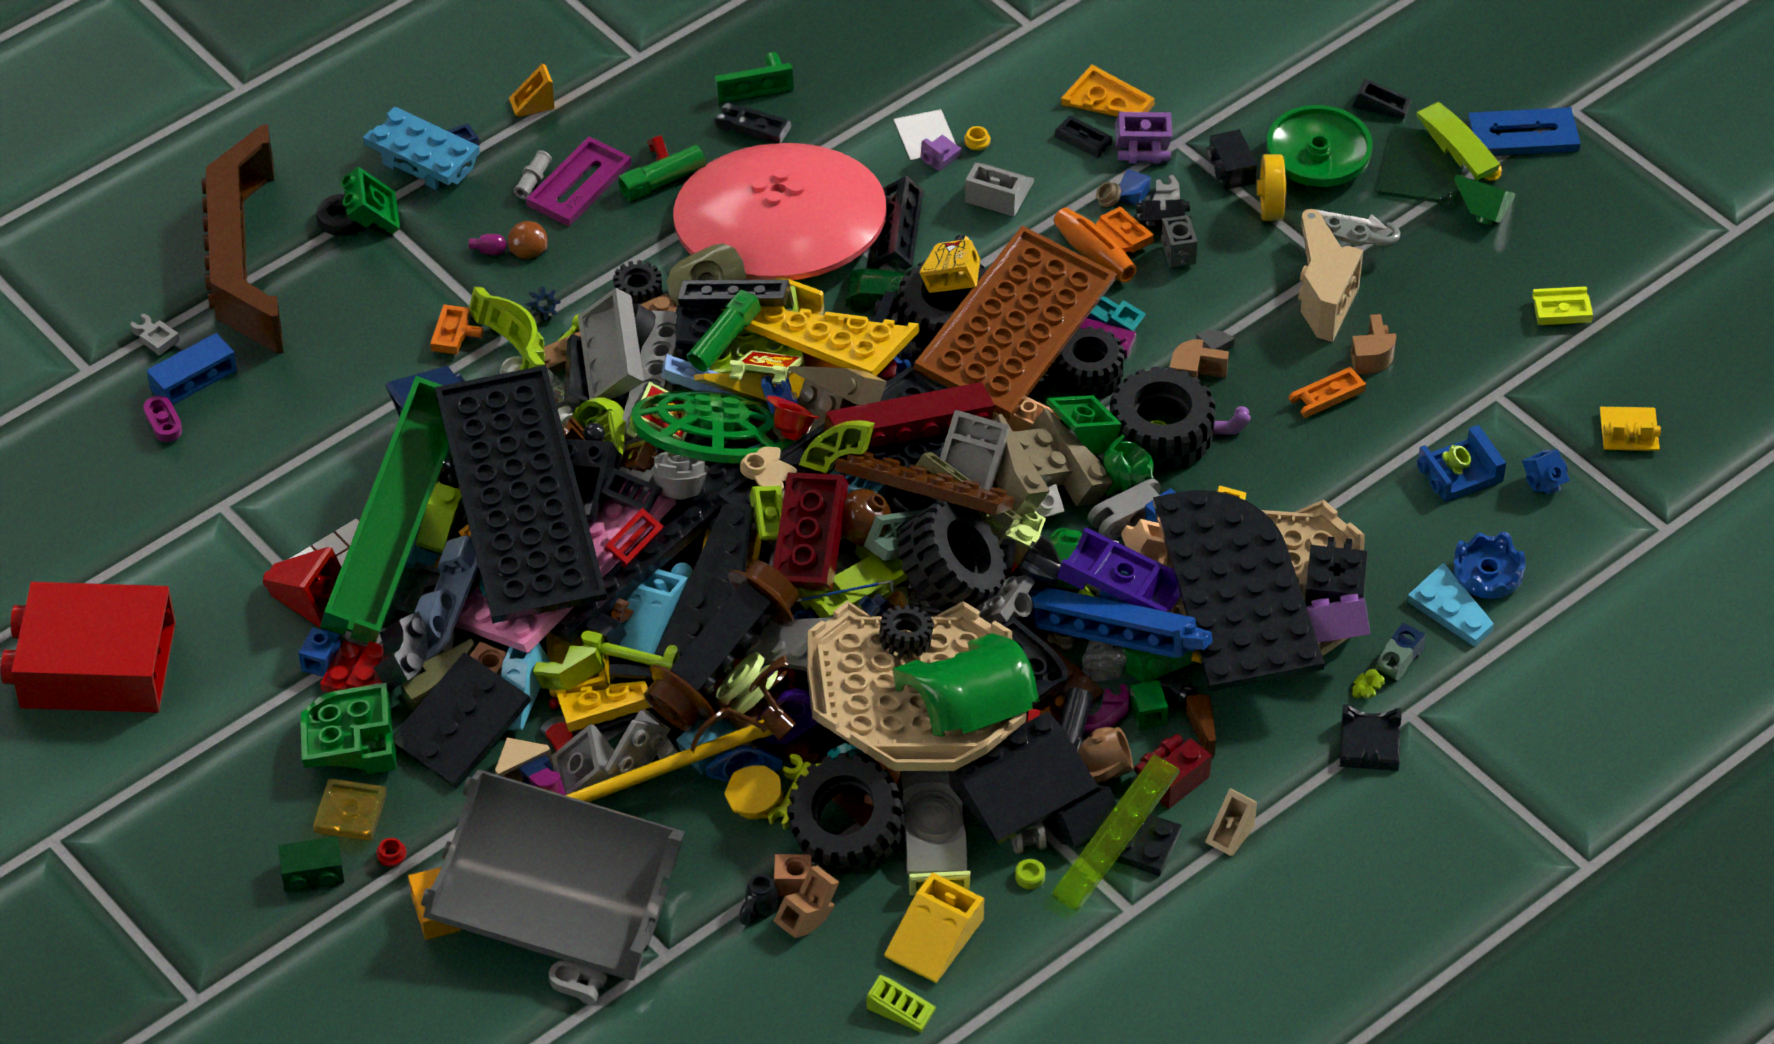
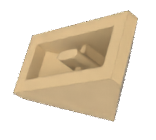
M507 738L495 769L496 775L522 782L523 779L519 767L543 756L548 757L551 761L550 748L544 744Z
M1229 789L1205 843L1233 856L1255 827L1257 802L1233 789Z

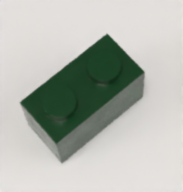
M338 836L278 845L284 892L345 883Z

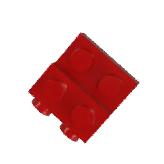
M343 641L320 683L321 690L330 693L382 683L374 667L380 663L383 656V644L369 641L365 647Z

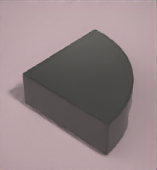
M1206 330L1196 334V339L1204 340L1203 348L1224 351L1234 345L1235 338L1222 331Z

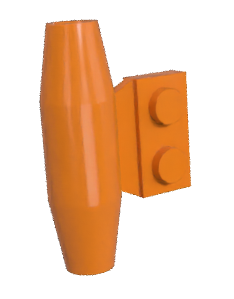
M1118 207L1100 216L1096 224L1069 208L1059 210L1053 220L1055 226L1075 250L1083 257L1117 273L1115 279L1122 283L1130 281L1137 270L1125 252L1130 251L1133 253L1153 243L1154 235L1122 207Z

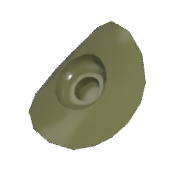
M724 243L700 250L679 261L671 268L667 279L669 295L678 306V296L683 280H746L743 260L734 247Z

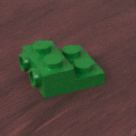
M360 167L343 176L340 182L345 194L342 203L347 208L346 213L352 221L358 222L366 228L374 222L376 226L385 229L392 235L400 229L396 193L394 190Z

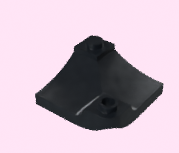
M1013 616L1001 625L1012 631V640L1021 646L1031 664L1039 702L1048 695L1054 697L1066 687L1068 671L1059 655ZM1033 702V703H1032V707L1035 706V705H1036L1037 703H1039V702Z

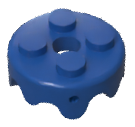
M1499 532L1493 537L1477 533L1468 543L1462 540L1458 542L1454 555L1453 573L1467 592L1474 596L1488 599L1505 597L1516 591L1523 581L1525 554L1523 551L1518 552L1514 548L1512 537L1507 532ZM1489 566L1495 569V571L1486 572L1482 568Z

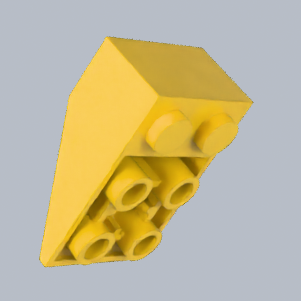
M932 872L913 898L884 957L937 983L984 920V898Z

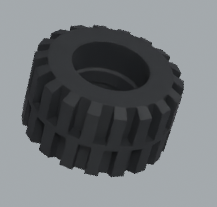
M1087 326V329L1079 327L1055 359L1056 381L1058 384H1061V388L1064 391L1069 390V394L1072 396L1094 395L1096 398L1100 395L1103 397L1109 395V391L1114 392L1117 385L1122 382L1124 347L1121 345L1119 338H1114L1112 332L1106 333L1104 332L1105 329L1100 327L1098 329H1093V326Z

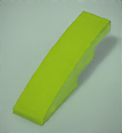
M1440 102L1416 113L1418 119L1444 153L1450 152L1460 167L1465 165L1476 181L1499 170L1500 163L1467 125Z

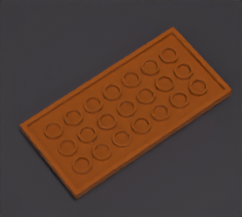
M1021 226L977 282V286L973 287L916 360L914 369L948 388L982 382L995 404L994 412L1002 414L1010 420L1113 284L1117 273Z

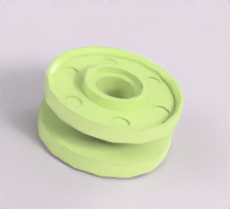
M758 652L751 653L737 664L723 680L717 690L716 697L722 703L732 700L730 708L739 713L747 712L764 696L759 687L752 693L749 691V687L755 678L768 668L769 665L761 669L764 658ZM778 671L767 679V690L774 683Z

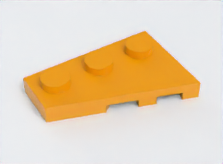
M1091 65L1061 97V105L1116 117L1119 112H1149L1155 105L1154 98L1094 65Z

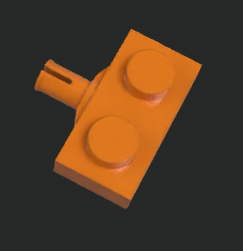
M443 304L430 343L431 351L458 355L461 343L466 336L482 339L484 328L468 325L471 316L470 308Z

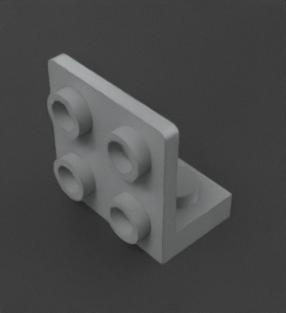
M640 709L635 720L631 721L607 763L605 771L609 774L621 775L652 763L659 749L665 744L666 737L671 729L650 712Z

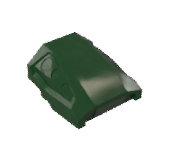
M879 269L851 270L846 307H850L856 313L867 312L871 307H875L877 300H882L885 291L896 294L893 313L898 310V289L904 274L892 270Z

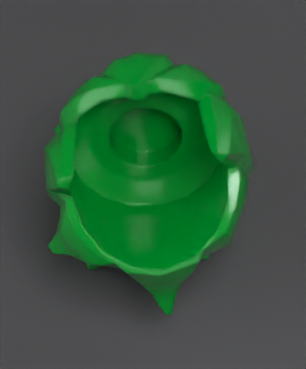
M1124 435L1117 438L1108 447L1103 456L1104 468L1113 481L1106 492L1107 496L1110 494L1115 495L1121 489L1124 492L1145 482V480L1153 479L1154 464L1151 459L1152 457L1141 446L1133 442L1122 441L1125 437Z

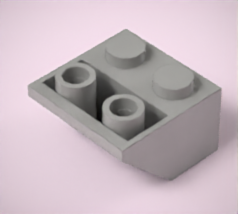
M975 162L965 180V202L1015 217L1034 182V178Z

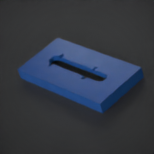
M1572 107L1468 113L1467 121L1469 128L1483 142L1493 156L1580 151V139ZM1538 127L1556 128V130L1542 131V133H1538V131L1500 133V135H1496L1495 133L1490 132L1491 130L1520 129Z

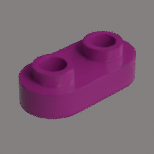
M153 396L147 399L143 406L144 414L156 438L163 442H171L178 439L182 434V425L170 400L164 396Z

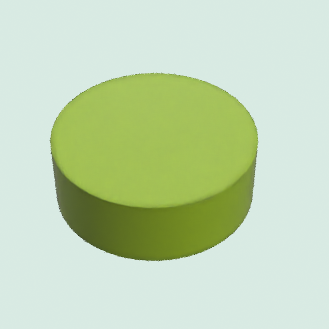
M1025 859L1019 862L1015 869L1017 884L1025 889L1039 888L1045 881L1044 865L1035 859Z

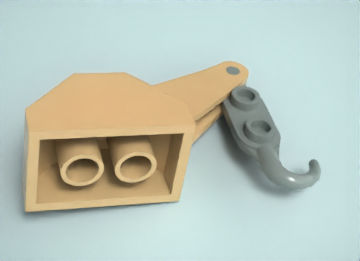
M1308 209L1302 213L1301 221L1308 266L1305 265L1301 272L1300 281L1303 284L1299 291L1298 300H1302L1301 313L1317 338L1333 342L1359 289L1363 250L1351 246L1341 248L1336 239L1352 243L1356 246L1374 244L1386 247L1395 244L1400 239V230L1395 224L1387 222L1386 227L1390 228L1393 234L1391 236H1382L1370 230L1365 224L1352 222L1338 216L1322 218L1317 210Z

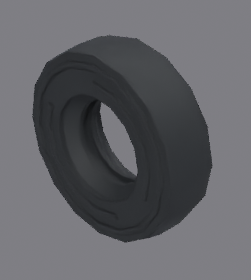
M345 194L330 195L318 205L316 213L318 224L328 234L337 236L348 235L357 231L362 226L360 223L352 221L349 217L344 219H334L331 217L333 212L347 209L342 203Z

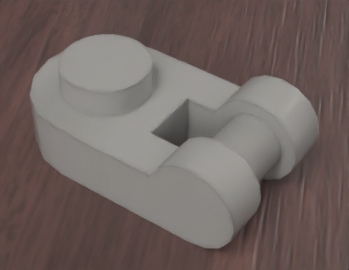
M565 960L553 964L549 971L550 985L553 989L577 997L588 1005L595 1004L599 996V988H603L607 981V976L602 971ZM581 980L587 981V982H588L587 986H586V985H583V984H580V981H581Z

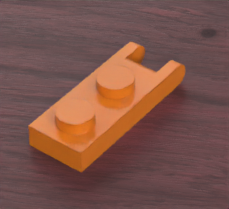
M1350 366L1292 392L1288 399L1291 403L1302 400L1307 405L1300 411L1302 416L1306 418L1365 392L1366 383Z

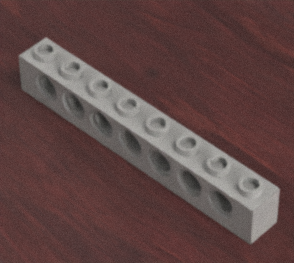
M652 311L656 316L655 324L640 353L644 383L629 392L623 414V420L626 422L625 432L630 424L632 408L641 400L649 382L669 392L675 391V384L661 378L663 361L667 354L679 359L685 356V350L675 349V312ZM625 433L623 452L626 445L643 441V439L638 435L633 438ZM655 447L653 452L658 453L659 448Z

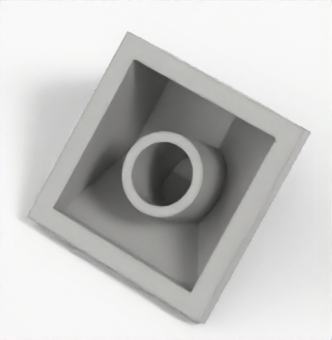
M589 724L551 756L554 771L560 774L566 795L618 776L605 771V767L615 750L592 724Z

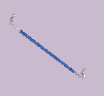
M886 581L881 583H873L869 585L805 597L802 599H798L797 602L878 586L880 584L890 582L891 591H893V582Z

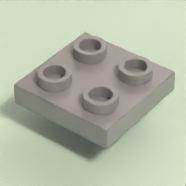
M1026 575L1019 577L1011 576L1004 580L1003 586L997 595L975 609L980 611V618L990 624L994 621L998 623L1005 622L1012 616L1016 619L1028 616L1033 606L1028 592L1035 582Z

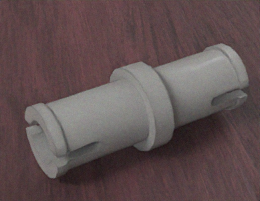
M537 151L530 165L524 168L522 171L523 176L514 188V193L517 197L526 199L535 185L541 182L543 172L552 159L547 152Z

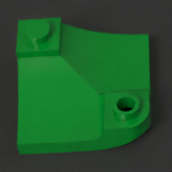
M387 682L324 694L316 698L301 712V751L304 768L342 766L366 770L367 774L397 770Z

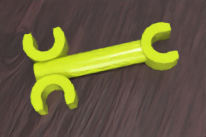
M796 754L790 755V761L797 766L793 769L783 768L784 775L789 779L795 780L781 805L774 807L768 813L769 824L772 825L778 817H784L781 823L785 830L790 827L787 806L792 804L789 799L791 789H798L795 781L800 774L806 776L809 773L807 767L811 765L809 762L803 763L802 758Z

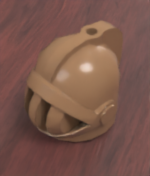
M1119 727L1097 729L1079 747L1078 753L1096 783L1105 782L1134 771L1128 741Z

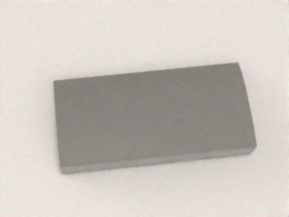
M614 288L578 315L589 399L596 397L613 399L644 383L632 297Z

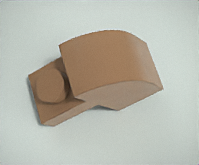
M1381 314L1370 315L1368 335L1352 336L1350 355L1353 370L1357 374L1381 372L1388 368L1394 359L1396 333L1389 334L1388 326L1383 325Z
M1202 339L1186 341L1174 350L1170 367L1175 368V371L1181 372L1184 370L1190 373L1192 378L1195 376L1198 378L1199 374L1226 378L1229 351L1203 348L1204 340Z
M819 866L810 867L800 891L784 897L774 922L794 938L812 933L832 912L835 905L831 902V899L839 882Z

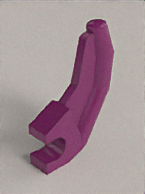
M1125 684L1120 685L1121 694L1113 695L1110 688L1105 689L1102 706L1098 712L1088 716L1083 734H1091L1093 731L1104 727L1112 728L1129 712L1130 698Z

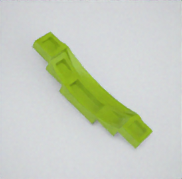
M474 287L469 304L470 314L478 324H485L513 344L523 358L520 370L545 365L544 338L538 332L533 316L524 307L513 301L490 296L484 287Z

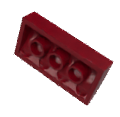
M787 473L773 568L784 575L796 588L831 592L833 590L843 525L844 502L849 486L844 475Z

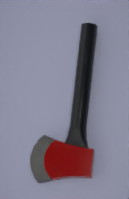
M652 707L645 709L652 715L658 714ZM639 712L617 717L612 721H604L594 726L602 734L630 724L632 720H635ZM564 716L553 717L540 728L556 752L582 731L575 730L569 732Z

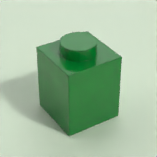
M1160 681L1140 682L1131 685L1130 706L1138 730L1167 725L1168 706Z

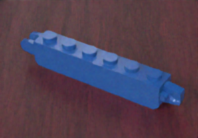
M1049 587L1043 591L1030 589L1028 592L1033 606L1031 613L1025 616V618L1034 620V625L1037 629L1173 658L1181 657L1188 651L1204 650L1208 645L1212 644V632L1197 628L1194 617Z

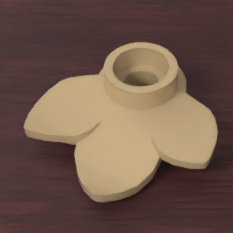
M778 447L760 448L757 453L747 454L740 463V471L745 477L754 479L759 486L781 485V490L784 489L783 483L786 482L787 473H797V469L779 460L781 451Z

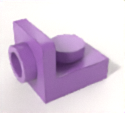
M943 134L933 142L927 138L921 141L920 158L938 171H941L961 156V148Z

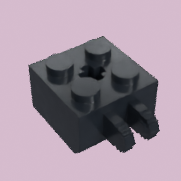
M1328 536L1327 546L1311 545L1305 591L1306 607L1312 606L1311 601L1329 598V603L1340 602L1341 596L1358 594V599L1363 598L1368 551L1352 549L1353 539L1348 538L1344 542V548L1335 547V537Z

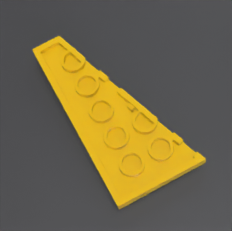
M760 306L761 311L747 327H744L746 330L841 368L865 371L875 376L919 333L918 323L909 322L908 326L895 325L894 320L884 319L883 323L871 322L864 316L833 312L817 315L812 314L810 309L801 308L800 312L787 311L784 306Z

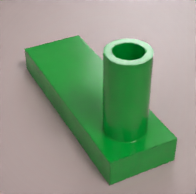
M771 52L764 58L766 67L715 76L718 103L794 90L791 63L782 64L779 55Z

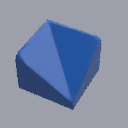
M1127 169L1120 183L1121 195L1119 201L1136 206V203H1141V200H1144L1150 191L1151 177Z

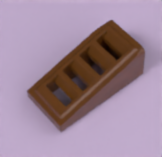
M1209 694L1189 695L1186 697V715L1202 748L1212 755V759H1214L1216 736L1211 698Z

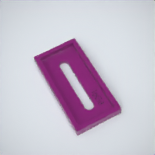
M588 137L526 198L527 206L570 227L618 179V176L623 174L632 165L631 156ZM595 164L601 165L565 202H557V199L561 198L583 176L584 172L586 173Z

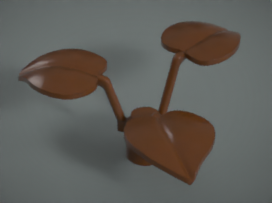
M783 655L772 662L768 668L755 678L749 687L751 693L759 687L764 694L754 705L755 708L764 700L770 706L761 716L764 722H758L731 708H722L707 719L698 729L691 745L693 753L699 738L716 722L729 715H733L758 727L763 733L768 729L778 740H781L792 730L796 723L778 707L771 696L778 691L789 689V672L787 670L783 671L776 677L769 690L766 689L767 679L781 666L788 665L786 661L787 656Z

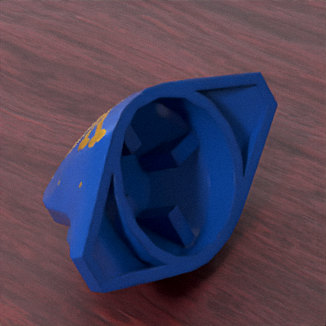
M750 741L718 753L716 758L707 765L706 776L729 782L733 773L744 767L753 765L766 766L775 772L782 769L783 760L768 752L764 744Z

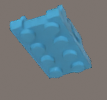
M395 106L387 113V120L382 125L376 126L363 137L364 145L382 153L383 165L393 170L397 167L422 180L424 179L425 185L435 190L439 187L438 180L447 185L451 182L458 184L473 169L476 158L480 154L478 145ZM396 159H403L409 162L414 167H417L418 171L413 170L414 168L410 164L405 162L399 163L396 161ZM470 162V165L468 167H463V165Z

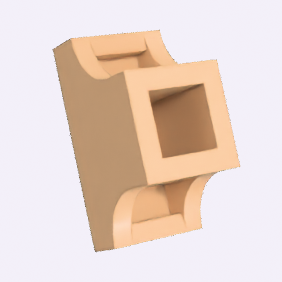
M1140 519L1135 527L1126 525L1121 532L1125 546L1163 564L1167 549L1159 523Z

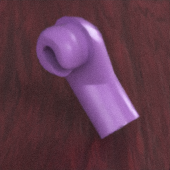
M1240 406L1235 409L1234 416L1229 421H1215L1214 435L1238 434L1250 422L1249 410L1244 406Z

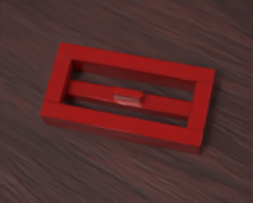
M642 508L605 545L603 550L613 554L612 558L621 561V566L626 568L662 531L664 526ZM643 518L646 522L617 549L615 545ZM652 526L654 529L625 556L623 553Z

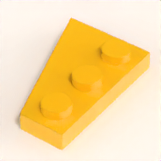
M645 681L611 684L605 690L593 691L592 686L581 687V692L567 693L566 689L556 690L569 732L585 729L589 724L595 725L604 721H612L617 717L651 707L644 698V692L648 689Z

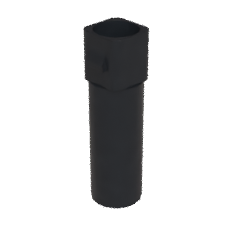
M1073 687L1069 688L1066 692L1058 723L1065 730L1078 752L1094 697L1085 689Z

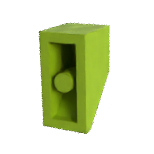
M436 482L416 540L417 546L443 553L445 544L449 540L461 510L462 498L459 489Z

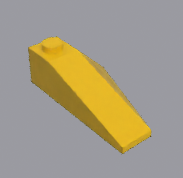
M731 373L694 375L695 381L768 405L761 386V377L769 374L773 380L775 374L744 373L741 379L729 378ZM790 373L787 377L793 392L796 391L799 397L805 378L795 373Z

